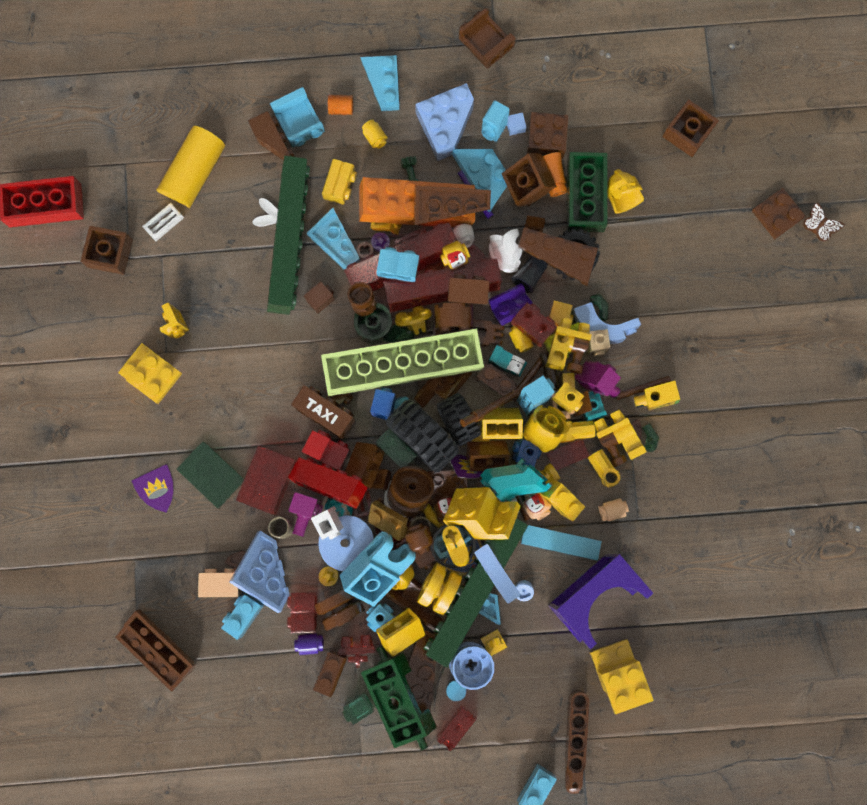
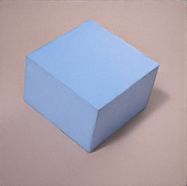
M523 113L508 116L507 127L509 136L526 132Z

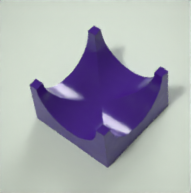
M605 554L548 606L579 642L583 641L591 649L597 643L590 633L588 617L593 602L601 593L611 588L622 587L631 595L639 592L648 599L653 592L620 554Z

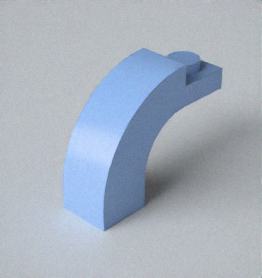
M592 302L574 308L572 311L575 323L590 324V331L607 329L610 344L623 342L626 339L624 333H626V336L636 333V329L641 325L639 318L619 325L606 324L597 316Z

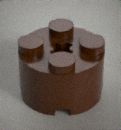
M443 303L441 308H438V304L434 306L435 329L439 330V334H449L451 330H458L460 332L474 328L473 304L469 303V307H465V303Z

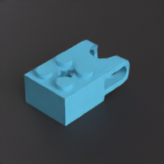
M386 532L379 533L340 574L344 591L375 606L400 580L399 576L413 563L416 558V552L410 550L407 544H403L398 549L391 551L393 548L391 535Z

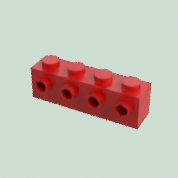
M299 457L288 476L298 486L355 509L359 506L368 489L362 483L363 480L356 475L347 476L348 474L340 469L334 471L332 467L324 463L318 465L311 458L305 460Z

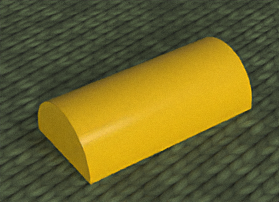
M193 126L157 187V192L190 208L225 148L224 142L208 130L199 126Z

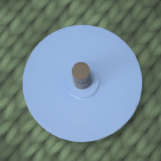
M349 515L339 517L344 527L340 530L341 535L331 540L329 536L323 540L319 537V551L323 560L330 567L339 571H344L374 539L371 529L363 520Z

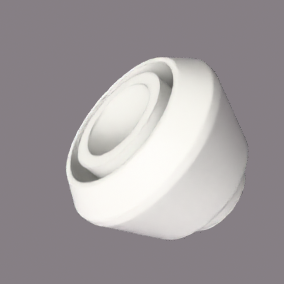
M469 224L457 225L451 231L450 241L452 243L459 241L461 244L465 243L467 248L470 247L474 241L473 227Z

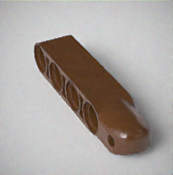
M581 690L572 691L568 702L565 788L570 794H578L581 790L583 771L586 766L589 698ZM578 695L584 697V701L580 705L574 703V699ZM576 716H582V723L577 726L574 725L573 719ZM575 737L581 738V743L578 746L572 745V740ZM573 758L580 759V764L576 767L570 765Z

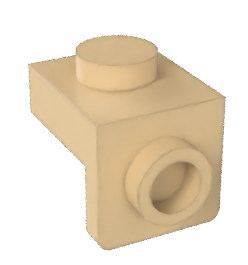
M608 330L590 331L589 334H592L587 349L588 354H593L594 357L605 355L610 349Z

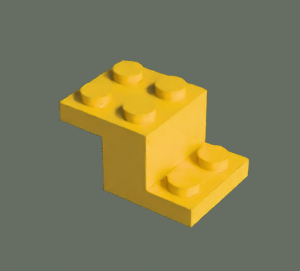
M143 343L140 344L118 372L127 382L157 404L160 403L182 375L180 371Z
M489 487L456 489L443 521L446 525H464L474 539H509L521 506L517 501L500 502Z
M628 639L590 651L601 686L607 693L615 714L654 701L640 661L634 658Z

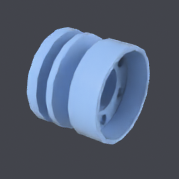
M475 642L461 643L449 664L455 680L462 687L469 690H478L485 687L491 681L494 674V662L491 655L480 644ZM469 659H471L473 662H475V663L472 664V667H471V668H469L467 665H465V664H468V662H469L468 660H469Z

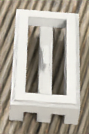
M170 203L142 227L157 241L184 217ZM171 210H173L172 213H170L166 218L162 219V220L159 222V224H157L153 229L150 230V228H151L155 223H157V222H158L161 218H163L167 213H169Z

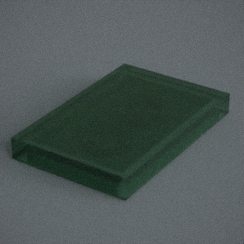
M204 441L176 469L217 509L246 481Z

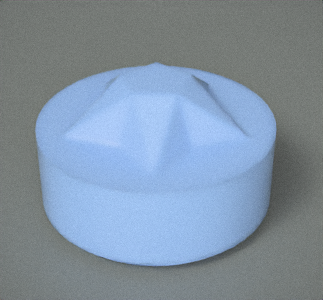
M521 580L515 584V587L521 594L517 597L518 600L528 601L533 597L534 587L529 581Z

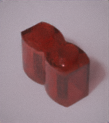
M317 592L291 593V597H288L287 607L291 609V617L287 618V628L291 629V633L317 632V611L314 607L317 604Z

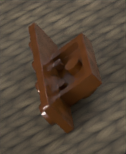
M472 372L429 379L417 392L414 400L423 408L435 394L445 400L459 391L472 375Z
M414 578L404 591L391 589L385 595L387 599L397 604L402 610L405 611L410 608L419 617L421 623L433 632L440 620L444 621L436 615L437 612L433 611L434 600L427 607L417 603L422 584Z

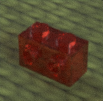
M527 302L512 319L511 324L537 346L541 347L553 334L557 326H555L556 323L552 318L543 316L540 313L541 310L535 304L530 305Z

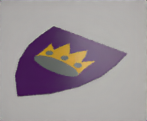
M457 454L450 461L457 476L460 478H478L484 472L469 471L466 456Z
M166 464L131 480L139 497L147 505L165 513L168 511L173 496V480Z

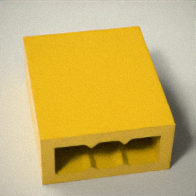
M498 408L485 415L481 420L480 427L483 439H523V419L519 408Z

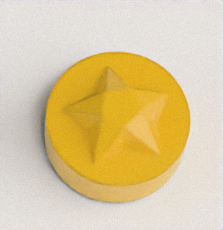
M330 566L324 567L319 573V581L324 586H332L339 579L338 571Z

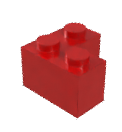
M312 430L302 450L307 456L336 470H342L351 451L347 448L348 445L339 440L337 443L333 442L331 436L321 430H318V432Z

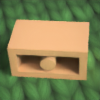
M236 568L224 569V572L217 573V569H205V573H199L198 597L242 596V590L230 583Z

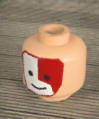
M540 493L526 494L524 496L526 500L523 502V508L531 519L539 521L551 513V503Z

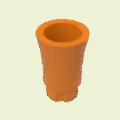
M555 152L542 156L557 186L549 192L550 196L557 197L567 193V182L563 171L561 153Z

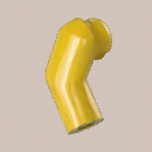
M428 504L423 512L426 518L438 528L443 526V524L437 521L434 510Z

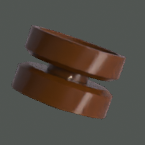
M405 466L397 470L393 475L387 492L389 506L392 510L406 517H414L423 513L434 492L432 477L422 468L415 466Z
M343 590L314 605L318 615L331 611L332 615L324 618L322 621L326 631L336 626L344 625L355 619V616L364 612L365 608L362 602L356 601L349 605L348 601L354 599L355 596Z

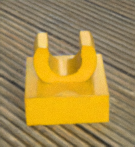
M498 629L480 638L491 656L507 648Z

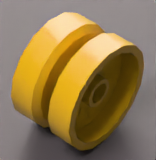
M436 563L422 585L417 603L427 607L434 600L433 611L444 615L460 586L462 575L452 571L445 578L446 567Z

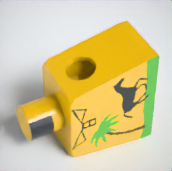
M676 381L646 388L643 391L644 395L633 397L636 408L647 406L648 410L677 404L680 401ZM651 395H657L659 400L653 401Z

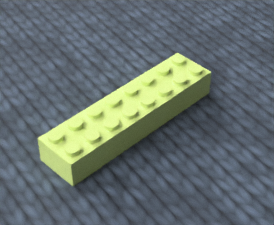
M477 329L321 355L328 396L467 373L484 368Z

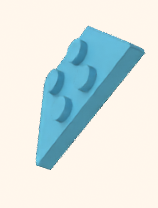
M454 149L451 154L470 184L475 185V189L491 190L490 210H487L490 212L507 188V184L501 174L505 171V168L493 149Z

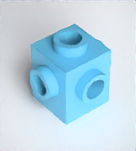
M380 603L378 606H372L366 612L369 615L366 618L368 621L367 625L376 632V629L395 618L392 614L394 610L386 603L384 605ZM379 614L384 617L383 621L378 620L377 616Z

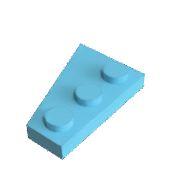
M397 55L360 57L381 111L399 110Z
M334 208L307 232V235L346 273L360 261Z

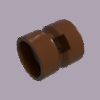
M357 282L351 285L347 296L354 312L360 316H368L373 313L377 303L371 287L364 282Z

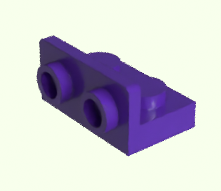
M522 284L489 299L492 313L501 326L535 310L534 304L527 296Z

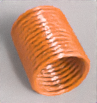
M329 94L328 114L353 115V96Z

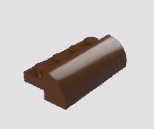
M141 609L136 610L115 637L171 692L179 686L197 665Z

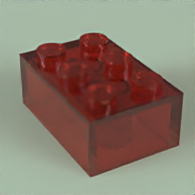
M258 446L236 501L276 515L290 481L288 476L297 461Z

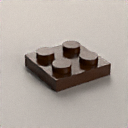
M784 188L752 210L774 240L806 217Z

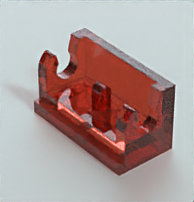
M461 705L439 733L437 741L440 744H444L449 751H452L477 720V717Z

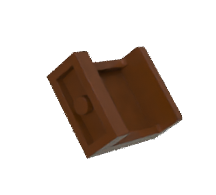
M487 8L478 11L472 20L463 23L459 29V40L487 69L515 46L516 38L512 33L507 36L489 17V10Z

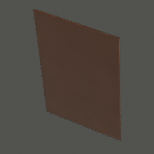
M588 390L581 393L584 395L581 400L583 405L577 412L575 411L574 417L592 411Z

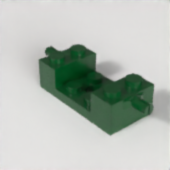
M383 646L378 647L376 650L381 660L362 671L361 674L393 747L397 748L417 740L420 750H425L429 746L424 737L428 736L437 726L429 708L420 711L405 675L412 670L405 654L402 652L393 657L388 656ZM392 698L397 699L399 707L393 705Z

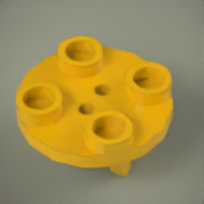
M417 306L412 309V312H400L395 315L397 326H407L410 332L414 331L418 335V329L420 328L422 332H426L425 320L432 316V311L429 308L424 309L423 306Z

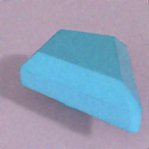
M490 593L479 613L500 625L498 595Z

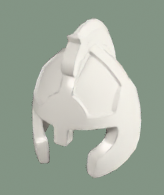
M518 229L510 230L503 236L491 235L489 237L491 259L504 272H516L521 264L519 259L522 249L518 248L519 245L516 244V239L519 236Z

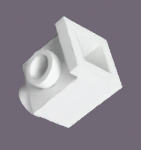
M335 506L311 518L322 540L328 536L331 540L341 535L340 530L344 528L335 511Z

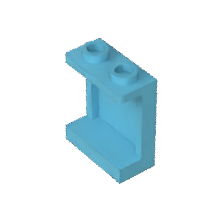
M303 87L270 103L272 111L292 148L302 146L307 140L318 138L325 132L324 126L316 115Z

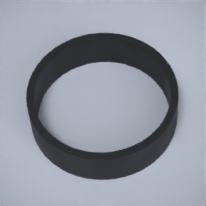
M445 524L435 531V533L433 534V541H435V538L438 535V533L448 526H458L466 531L467 529L462 525ZM467 531L472 541V549L469 554L471 560L475 553L476 545L475 539ZM433 542V544L431 545V552H432L434 558H435L441 565H443V566H445V567H447V568H459V566H456V565H448V564H445V563L441 562V561L437 558V556H436V554H435V552H434V542Z

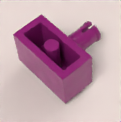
M586 360L583 364L582 374H576L574 377L587 390L612 398L620 393V388L616 384L621 377L610 364L603 365L599 361L592 362Z
M296 492L294 493L289 512L295 513L298 516L292 531L293 534L304 537L309 520L322 513V501Z

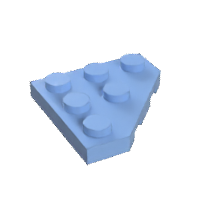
M258 531L233 574L230 583L279 613L282 611L290 594L283 577L285 574L282 562L278 557L277 542L262 531Z

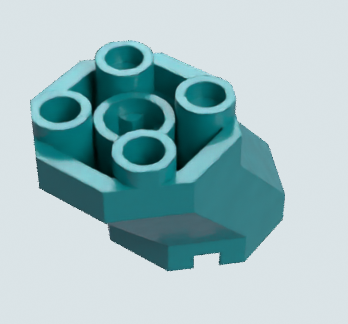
M521 459L516 465L485 469L481 474L482 479L480 481L485 487L493 488L497 492L495 495L502 502L507 500L511 502L519 495L546 492L552 487L551 483H545L548 479L531 464L529 466L525 465L526 460Z

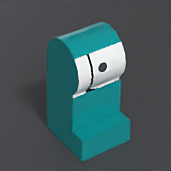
M496 345L488 362L517 377L521 376L527 364L522 358L507 352L498 345Z

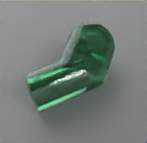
M601 294L592 295L590 303L592 302L593 305H597L599 308V319L607 321L608 302Z
M649 423L642 428L647 435L644 448L648 452H653L657 449L659 436Z

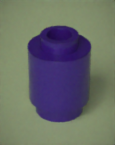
M318 633L298 635V639L294 640L295 652L299 651V655H309L324 651L323 635H318Z

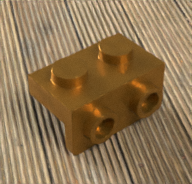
M377 500L371 503L368 522L390 534L398 541L404 538L409 528L406 526L408 519Z

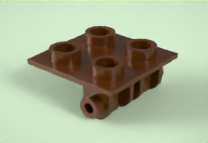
M441 470L436 473L428 471L434 482V492L429 501L431 507H434L436 502L443 496L453 498L456 489L467 488V478L458 477L455 470Z

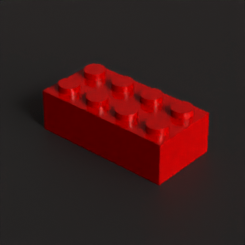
M74 176L0 184V220L8 227L84 219L82 186Z

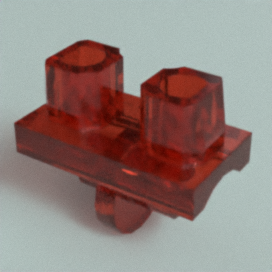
M371 634L360 636L361 646H353V636H343L341 647L338 649L339 655L355 654L353 657H348V663H355L356 668H361V662H368V655L360 656V654L375 653L376 645H373Z

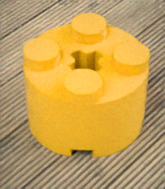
M540 405L534 410L524 425L523 437L539 447L542 452H549V450H553L559 445L569 431L570 426L569 424L567 426V418L560 410L552 406L543 408V405Z

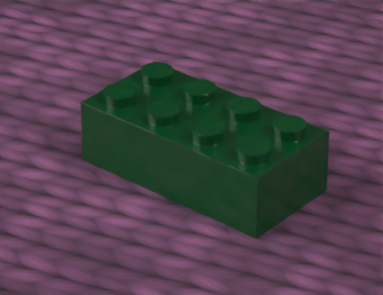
M570 152L567 159L568 232L571 229H576V232L579 229H582L583 232H604L607 227V153Z

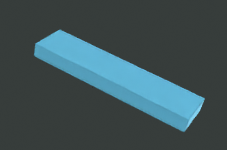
M528 525L521 540V544L593 560H598L602 542Z

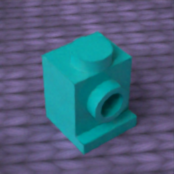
M588 392L590 402H595L596 408H592V411L583 414L585 421H592L606 416L607 413L599 393Z

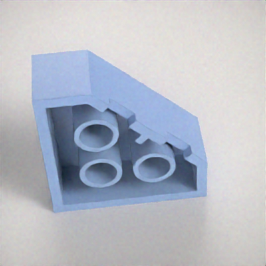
M467 83L415 104L416 115L437 161L452 156L451 153L454 149H457L467 121L473 111L474 98Z

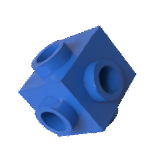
M525 438L518 439L512 447V452H514L512 459L515 462L524 459L526 460L525 465L531 464L535 466L536 460L540 458L542 451Z

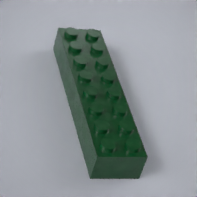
M284 155L267 312L289 315L290 311L294 310L296 306L297 294H293V292H296L299 276L295 275V273H298L301 257H297V255H300V250L302 249L303 239L299 237H302L304 230V220L301 219H304L306 202L303 201L306 200L308 192L307 181L310 173V166H307V159Z
M517 518L509 539H486L483 544L489 545L503 569L528 527L526 523ZM477 557L474 560L477 564L474 568L471 567L464 577L466 583L464 586L460 585L455 594V602L451 603L444 613L447 615L444 621L440 620L434 629L436 635L433 639L429 638L423 648L426 650L424 655L446 668L449 666L494 587V583Z

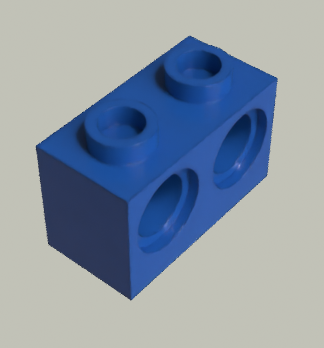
M381 387V390H375L370 411L372 417L387 420L393 413L396 395L392 393L391 389Z

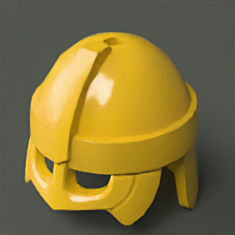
M620 169L615 170L607 182V197L616 214L628 211L644 201L640 191L643 188L637 178L627 172H622Z

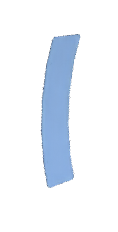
M486 544L475 551L476 557L504 600L510 603L521 594L500 565L489 545Z

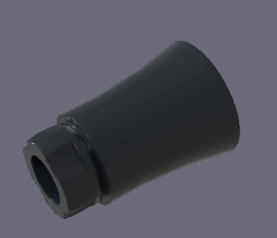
M531 255L511 280L516 286L522 284L525 292L532 294L541 276L548 268L549 263Z

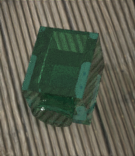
M363 692L343 706L344 711L342 713L347 722L351 721L354 725L373 713L375 708L366 693Z

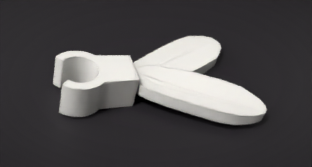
M259 199L261 208L269 215L259 216L252 223L259 227L275 224L278 209L268 200Z

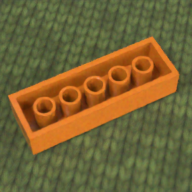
M363 177L359 185V222L413 225L415 186L475 189V185ZM475 213L417 225L456 227L459 224H469L472 226L475 222Z

